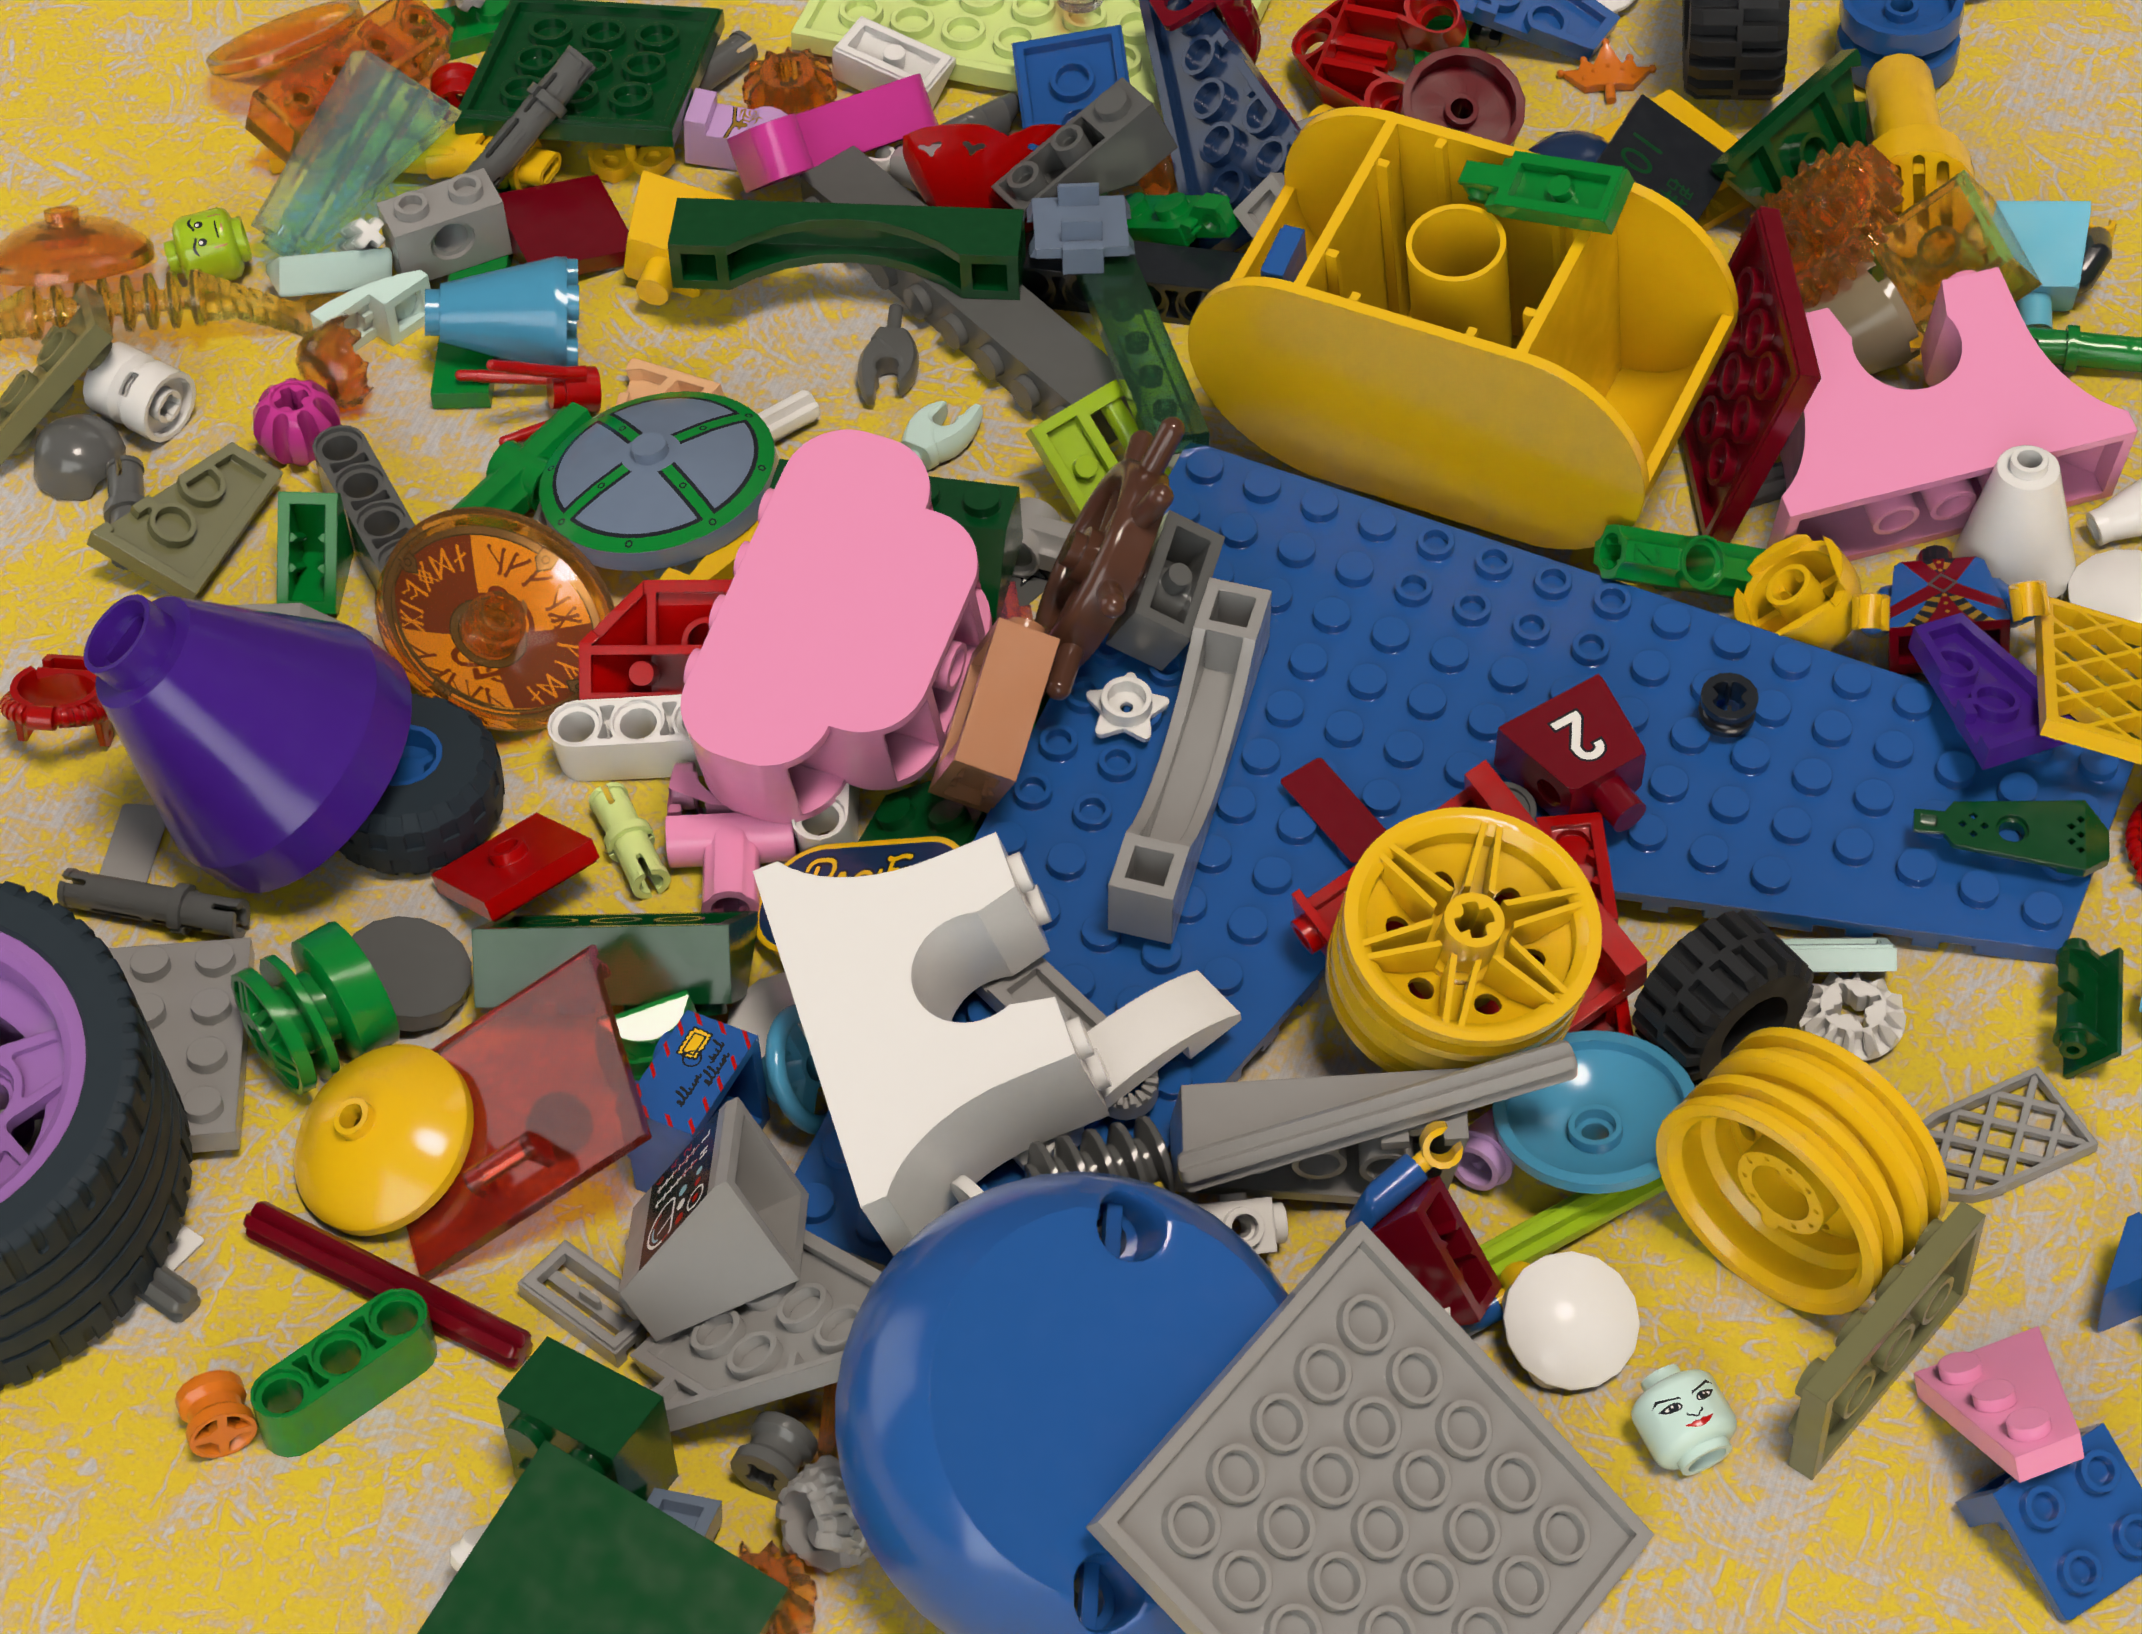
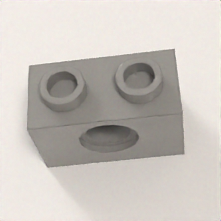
M484 168L460 174L451 179L415 191L405 192L399 196L376 203L379 218L384 222V226L381 229L383 236L386 238L384 242L385 247H389L392 251V265L397 274L422 270L428 275L430 281L513 253L503 201Z

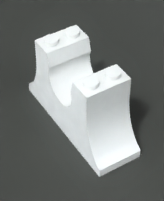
M996 832L918 864L875 875L858 877L817 876L789 868L778 861L753 871L860 1207L893 1256L926 1225L956 1204L957 1199L950 1188V1184L960 1175H965L977 1183L1006 1161L1028 1150L1032 1142L1040 1141L1044 1143L1110 1116L1101 1090L1111 1087L1112 1084L1097 1048L1093 1049L1081 1018L1078 1016L1068 1020L1056 997L1009 1004L997 1014L979 1021L966 1023L952 1022L953 1016L960 1004L974 990L990 981L1014 976L1050 951L1042 925L1052 922V918L1042 892L1037 884L1034 885L1020 851L1008 855Z

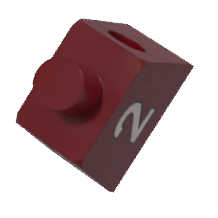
M1599 673L1498 727L1494 766L1512 783L1525 788L1533 796L1535 802L1551 816L1600 812L1615 831L1621 832L1635 825L1646 811V805L1635 794L1642 785L1646 760L1645 748Z

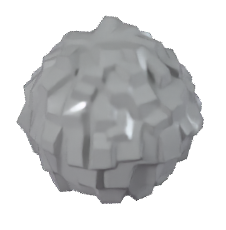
M824 1455L814 1464H806L803 1471L798 1473L796 1478L788 1481L787 1487L783 1488L778 1495L780 1501L776 1504L775 1516L781 1520L783 1548L787 1553L803 1559L807 1566L818 1567L824 1572L831 1573L841 1567L849 1569L853 1565L862 1564L865 1559L873 1556V1553L869 1549L853 1515L841 1476L839 1459L832 1455Z

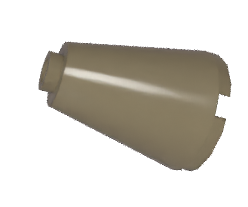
M1858 255L1840 267L1803 303L1806 313L1829 308L1852 337V346L1857 360L1870 375L1907 364L1910 360L1920 355V348H1910L1909 343L1919 335L1906 303L1891 280L1886 277L1877 282L1867 271L1876 264L1871 259Z

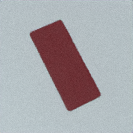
M1322 758L1312 760L1283 777L1280 781L1351 863H1358L1368 847L1386 831L1382 824Z

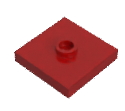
M536 812L432 873L431 877L439 894L492 922H496L594 864L600 856L591 838Z

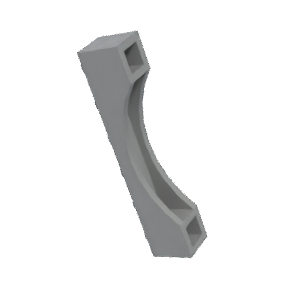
M1209 578L1193 626L1182 680L1162 752L1142 806L1125 833L1108 884V930L1168 944L1173 943L1269 641L1271 590Z

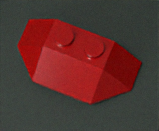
M733 579L643 580L593 630L578 642L579 700L682 694L685 685L684 670L687 660L695 648H702L710 630L709 616L713 603L720 594H727Z

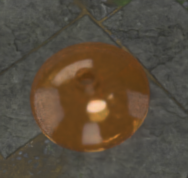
M337 0L311 6L276 18L231 39L213 51L207 57L206 63L212 75L225 81L245 85L267 86L285 82L287 85L312 83L319 78L317 70L336 58L344 50L359 29L364 12L358 0Z
M66 205L48 208L43 211L44 219L15 229L0 242V285H59L122 274L151 262L155 258L154 243L142 232L113 218L79 214L77 206Z

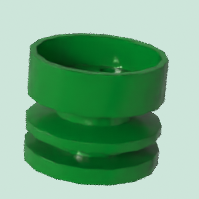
M335 921L328 922L291 943V955L296 974L276 955H268L260 959V974L252 967H247L231 975L232 992L247 1035L260 1057L295 1095H303L316 1088V1073L323 1079H330L340 1070L335 1042L349 1057L355 1059L371 1050L392 1045L399 1041L400 1029L397 1017L382 982L360 946Z

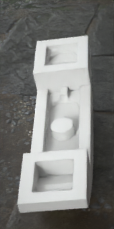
M1198 970L1181 975L1144 993L1087 1032L1093 1049L1097 1048L1112 1084L1111 1087L1101 1090L1107 1109L1179 1053L1183 1052L1189 1059H1192L1242 1020L1241 1013ZM1085 1126L1063 1135L1069 1136L1076 1147L1081 1144V1137ZM1057 1137L1043 1143L1052 1157L1054 1156L1055 1140ZM1028 1150L1012 1158L1023 1170L1024 1165L1027 1164Z

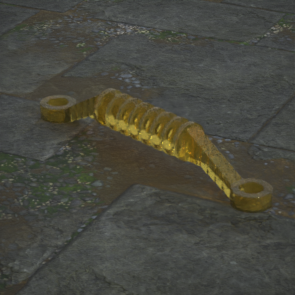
M200 268L190 270L187 287L181 286L176 272L171 270L166 273L164 289L158 288L151 272L143 275L141 291L135 290L128 274L120 276L118 293L112 292L105 276L97 278L95 289L103 297L112 332L115 316L121 317L127 332H134L136 330L138 314L144 315L150 330H157L159 328L161 312H167L173 328H180L184 310H190L196 326H206L208 321L231 320L236 317L249 323L252 321L253 323L265 327L269 326L280 331L283 329L284 331L302 336L306 341L317 344L310 313L344 294L343 292L304 295L299 301L294 302L282 297L279 299L278 296L266 292L263 294V291L251 287L247 289V286L235 282L231 284V281L220 277L215 279V276L202 272ZM82 278L74 280L71 297H66L61 282L57 280L51 282L48 299H43L39 286L34 282L25 284V287L13 293V296L10 295L0 301V341L4 338L14 339L18 337H30L33 341L42 340L44 338L46 322H51L52 325H56L59 328L66 327L69 320L72 319L80 308V305L72 300L84 280Z

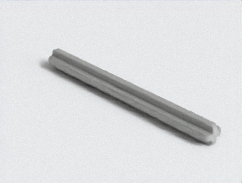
M1556 1041L1181 1152L1177 1156L1178 1173L1186 1191L1196 1192L1573 1080L1578 1076L1577 1059L1568 1041Z

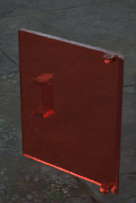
M589 945L431 1049L450 1062L464 1078L473 1102L474 1126L469 1151L452 1185L433 1207L406 1225L421 1278L427 1281L431 1280L652 1138L604 982L605 979L611 976V971L606 963L597 958L599 952L596 945Z

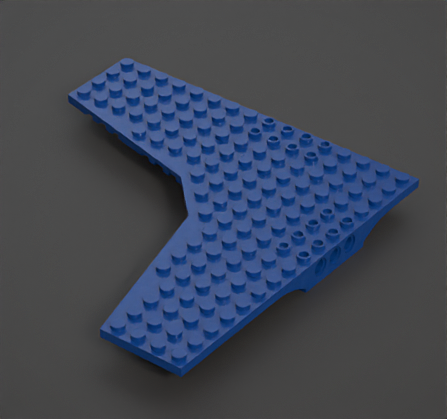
M1188 439L1168 477L1169 487L1173 491L1174 499L1163 516L1168 510H1171L1225 536L1212 578L1271 590L1272 599L1269 641L1173 943L1168 944L1108 930V884L1125 833L1142 806L1156 770L1177 700L1190 642L1161 671L1106 645L1108 632L1096 651L1079 667L1070 695L1060 701L1053 700L1052 698L1049 699L1031 732L1016 782L995 807L990 809L974 839L975 841L996 832L1008 855L1020 851L1034 885L1037 884L1042 892L1052 918V922L1042 925L1050 951L1042 957L1106 1017L1155 987L1196 970L1241 1013L1242 1020L1192 1059H1189L1181 1052L1158 1070V1098L1153 1108L1145 1116L1149 1117L1157 1127L1169 1153L1171 1151L1170 1120L1181 1085L1237 1082L1241 1078L1243 1067L1258 1050L1264 1051L1279 1034V1026L1298 1005L1302 1007L1318 989L1319 980L1325 975L1326 956L1321 950L1311 954L1300 942L1290 925V921L1296 918L1291 894L1300 888L1303 894L1309 898L1357 863L1349 861L1280 782L1283 777L1316 758H1322L1382 826L1388 830L1414 815L1436 810L1465 789L1464 774L1485 759L1503 782H1511L1494 766L1498 727L1599 673L1642 742L1646 752L1642 785L1635 792L1646 805V811L1642 818L1631 828L1617 832L1602 816L1615 899L1642 902L1641 910L1668 913L1669 907L1701 910L1704 918L1716 919L1726 912L1735 911L1738 913L1744 910L1751 912L1754 916L1756 915L1769 927L1812 932L1813 925L1845 929V937L1871 938L1873 933L1912 938L1911 945L1935 949H1938L1939 943L1943 942L1971 946L1974 954L2056 964L2055 955L2057 950L2071 936L2094 872L2085 877L2058 873L2056 868L1952 848L1943 835L1912 832L1914 808L1945 811L1954 801L2085 800L2110 831L2135 763L2067 743L1982 770L1931 684L1798 640L1779 636L1776 633L1616 580L1603 579L1601 575ZM1132 672L1150 687L1152 694L1168 697L1169 705L1166 710L1151 719V738L1148 742H1142L1124 732L1106 738H1099L1096 735L1095 728L1100 714L1088 702L1086 693L1089 690L1103 689L1112 679ZM1719 673L1742 675L1753 683L1758 692L1759 700L1753 726L1745 734L1738 737L1724 738L1715 736L1705 730L1699 722L1697 712L1703 684L1710 677ZM1724 699L1717 701L1716 706L1720 709L1727 710L1728 705H1725ZM1729 700L1728 705H1731L1732 711L1739 710L1740 704ZM1123 706L1121 710L1123 712H1130L1132 708L1130 706ZM1536 803V817L1551 816ZM2003 829L1999 832V835L2008 841L2017 842L2023 839L2021 834L2013 829ZM973 991L960 1004L953 1016L952 1022L966 1023L979 1021L993 1016L997 1012ZM1140 1083L1129 1093H1132L1134 1096L1135 1091H1141V1086L1143 1085V1083ZM828 1111L795 1173V1176L809 1193L805 1230L882 1272L894 1256L860 1207L830 1111ZM1107 1116L1087 1124L1084 1130L1095 1129L1106 1144L1108 1127L1111 1123L1120 1122L1126 1127L1133 1138L1134 1123L1137 1118L1120 1120ZM1011 1158L976 1184L983 1191H987L1006 1183L1025 1179L1024 1170Z

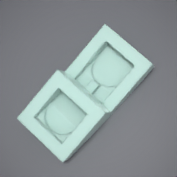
M416 270L386 277L351 290L311 312L310 316L319 355L335 366L378 336L391 346H395L425 325V289H431L428 275L422 270Z

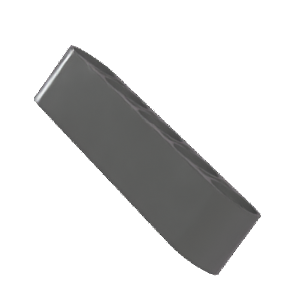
M338 425L329 427L318 434L312 445L323 493H341L353 550L380 597L382 583L389 566L407 545L421 537L364 434L352 426ZM457 626V638L459 641L460 633L459 628Z

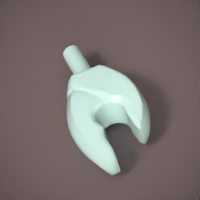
M938 401L928 404L916 412L910 419L903 433L901 443L918 455L928 471L938 466L939 463L949 461L958 456L969 445L977 433L983 417L981 405L974 404L964 414L957 416L954 423L941 426L948 414L947 402Z

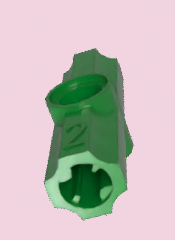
M571 402L567 407L563 406L523 444L510 440L500 445L488 463L486 478L447 512L450 527L480 525L507 531L530 508L536 511L540 502V480L549 458L565 438L583 423L593 418L588 409L575 402Z
M1610 524L1606 525L1601 538L1595 541L1593 563L1598 566L1601 578L1653 586L1662 592L1685 591L1733 599L1737 587L1744 593L1747 583L1752 579V575L1747 571V568L1766 549L1720 542L1708 535L1684 536Z

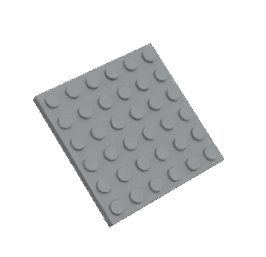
M1362 1221L1349 1226L1085 1527L1186 1634H1577L1654 1536L1653 1532Z

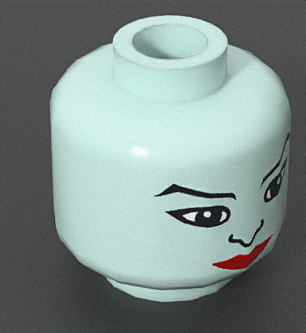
M1671 1364L1654 1371L1641 1382L1640 1386L1644 1393L1632 1407V1421L1659 1467L1669 1470L1680 1469L1682 1474L1686 1476L1694 1475L1714 1466L1731 1452L1732 1445L1730 1439L1737 1430V1420L1723 1393L1709 1372L1700 1369L1681 1371L1677 1364Z

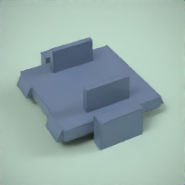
M1099 182L1058 184L1057 197L1032 198L1026 209L1027 222H1033L1034 236L1029 243L1030 258H1062L1063 275L1104 273V257L1130 256V254H1135L1134 241L1128 232L1127 219H1131L1130 205L1124 195L1099 196Z

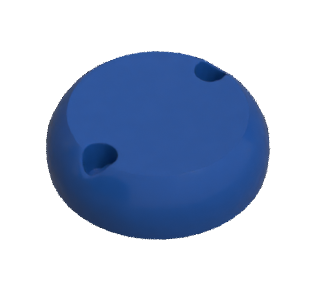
M1074 1171L1041 1174L991 1188L958 1203L926 1225L890 1260L868 1291L853 1321L842 1354L835 1395V1437L841 1476L849 1503L869 1549L894 1586L921 1615L945 1634H1186L1085 1527L1289 1294L1264 1260L1241 1236L1224 1222L1185 1197L1149 1182L1106 1173ZM1074 1591L1078 1594L1077 1612L1074 1606Z

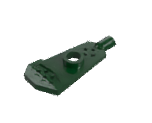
M2085 800L1954 801L1945 811L1914 808L1912 832L1943 835L1950 846L1955 849L2056 868L2058 873L2085 877L2106 867L2110 859L2109 830ZM2003 829H2013L2019 832L2023 839L2017 842L2008 841L2002 838L1999 832Z

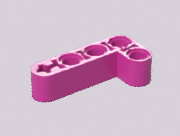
M919 73L796 115L793 113L768 121L726 140L745 193H749L799 176L852 146L866 153L901 141L903 136L924 127L936 126L938 122L922 76Z

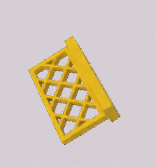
M2048 596L2051 615H2038L2034 618L2040 735L2142 765V711H2137L2125 702L2129 700L2142 710V624ZM2067 626H2071L2075 630L2072 631ZM2126 643L2133 644V645H2136V646H2139V647H2138V648H2132V647H2130V646H2129L2128 644H2126ZM2092 645H2096L2097 647H2099L2106 653V655L2100 653ZM2066 651L2078 661H2072L2062 652ZM2124 669H2127L2139 679L2135 680L2128 673H2126ZM2093 676H2098V677H2100L2103 681H2105V682H2106L2107 684H2109L2110 686H2105V685H2103L2100 681H2098V680H2097L2096 678H2094ZM2068 682L2075 689H2077L2079 693H2075L2063 683ZM2100 707L2112 718H2107L2095 708ZM2070 714L2077 721L2067 719L2061 716ZM2132 732V733H2133L2134 735H2136L2139 739L2132 738V737H2131L2129 734H2127V733Z

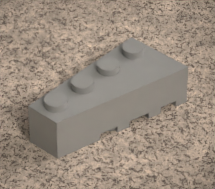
M1464 1068L1181 1085L1170 1120L1171 1164L1174 1173L1175 1191L1188 1192L1181 1182L1177 1169V1156L1181 1152ZM1467 1111L1435 1120L1445 1121L1448 1128L1442 1135L1433 1139L1429 1150L1436 1154H1444L1453 1145L1461 1141L1464 1152L1469 1140ZM1431 1122L1191 1193L1228 1194L1247 1192L1248 1197H1272L1277 1199L1356 1204L1367 1185L1401 1156L1408 1154L1412 1158L1421 1150L1419 1137L1422 1130ZM1459 1162L1449 1169L1432 1167L1425 1174L1428 1180L1440 1176L1448 1190Z

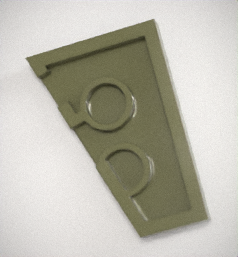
M84 282L72 298V300L80 305V308L67 326L59 328L56 325H52L42 339L43 347L37 357L36 363L38 366L33 373L23 370L17 374L0 398V466L11 454L17 456L30 445L37 431L35 426L49 411L52 413L59 411L70 399L74 391L73 383L87 368L90 370L96 369L111 351V341L114 337L103 297Z

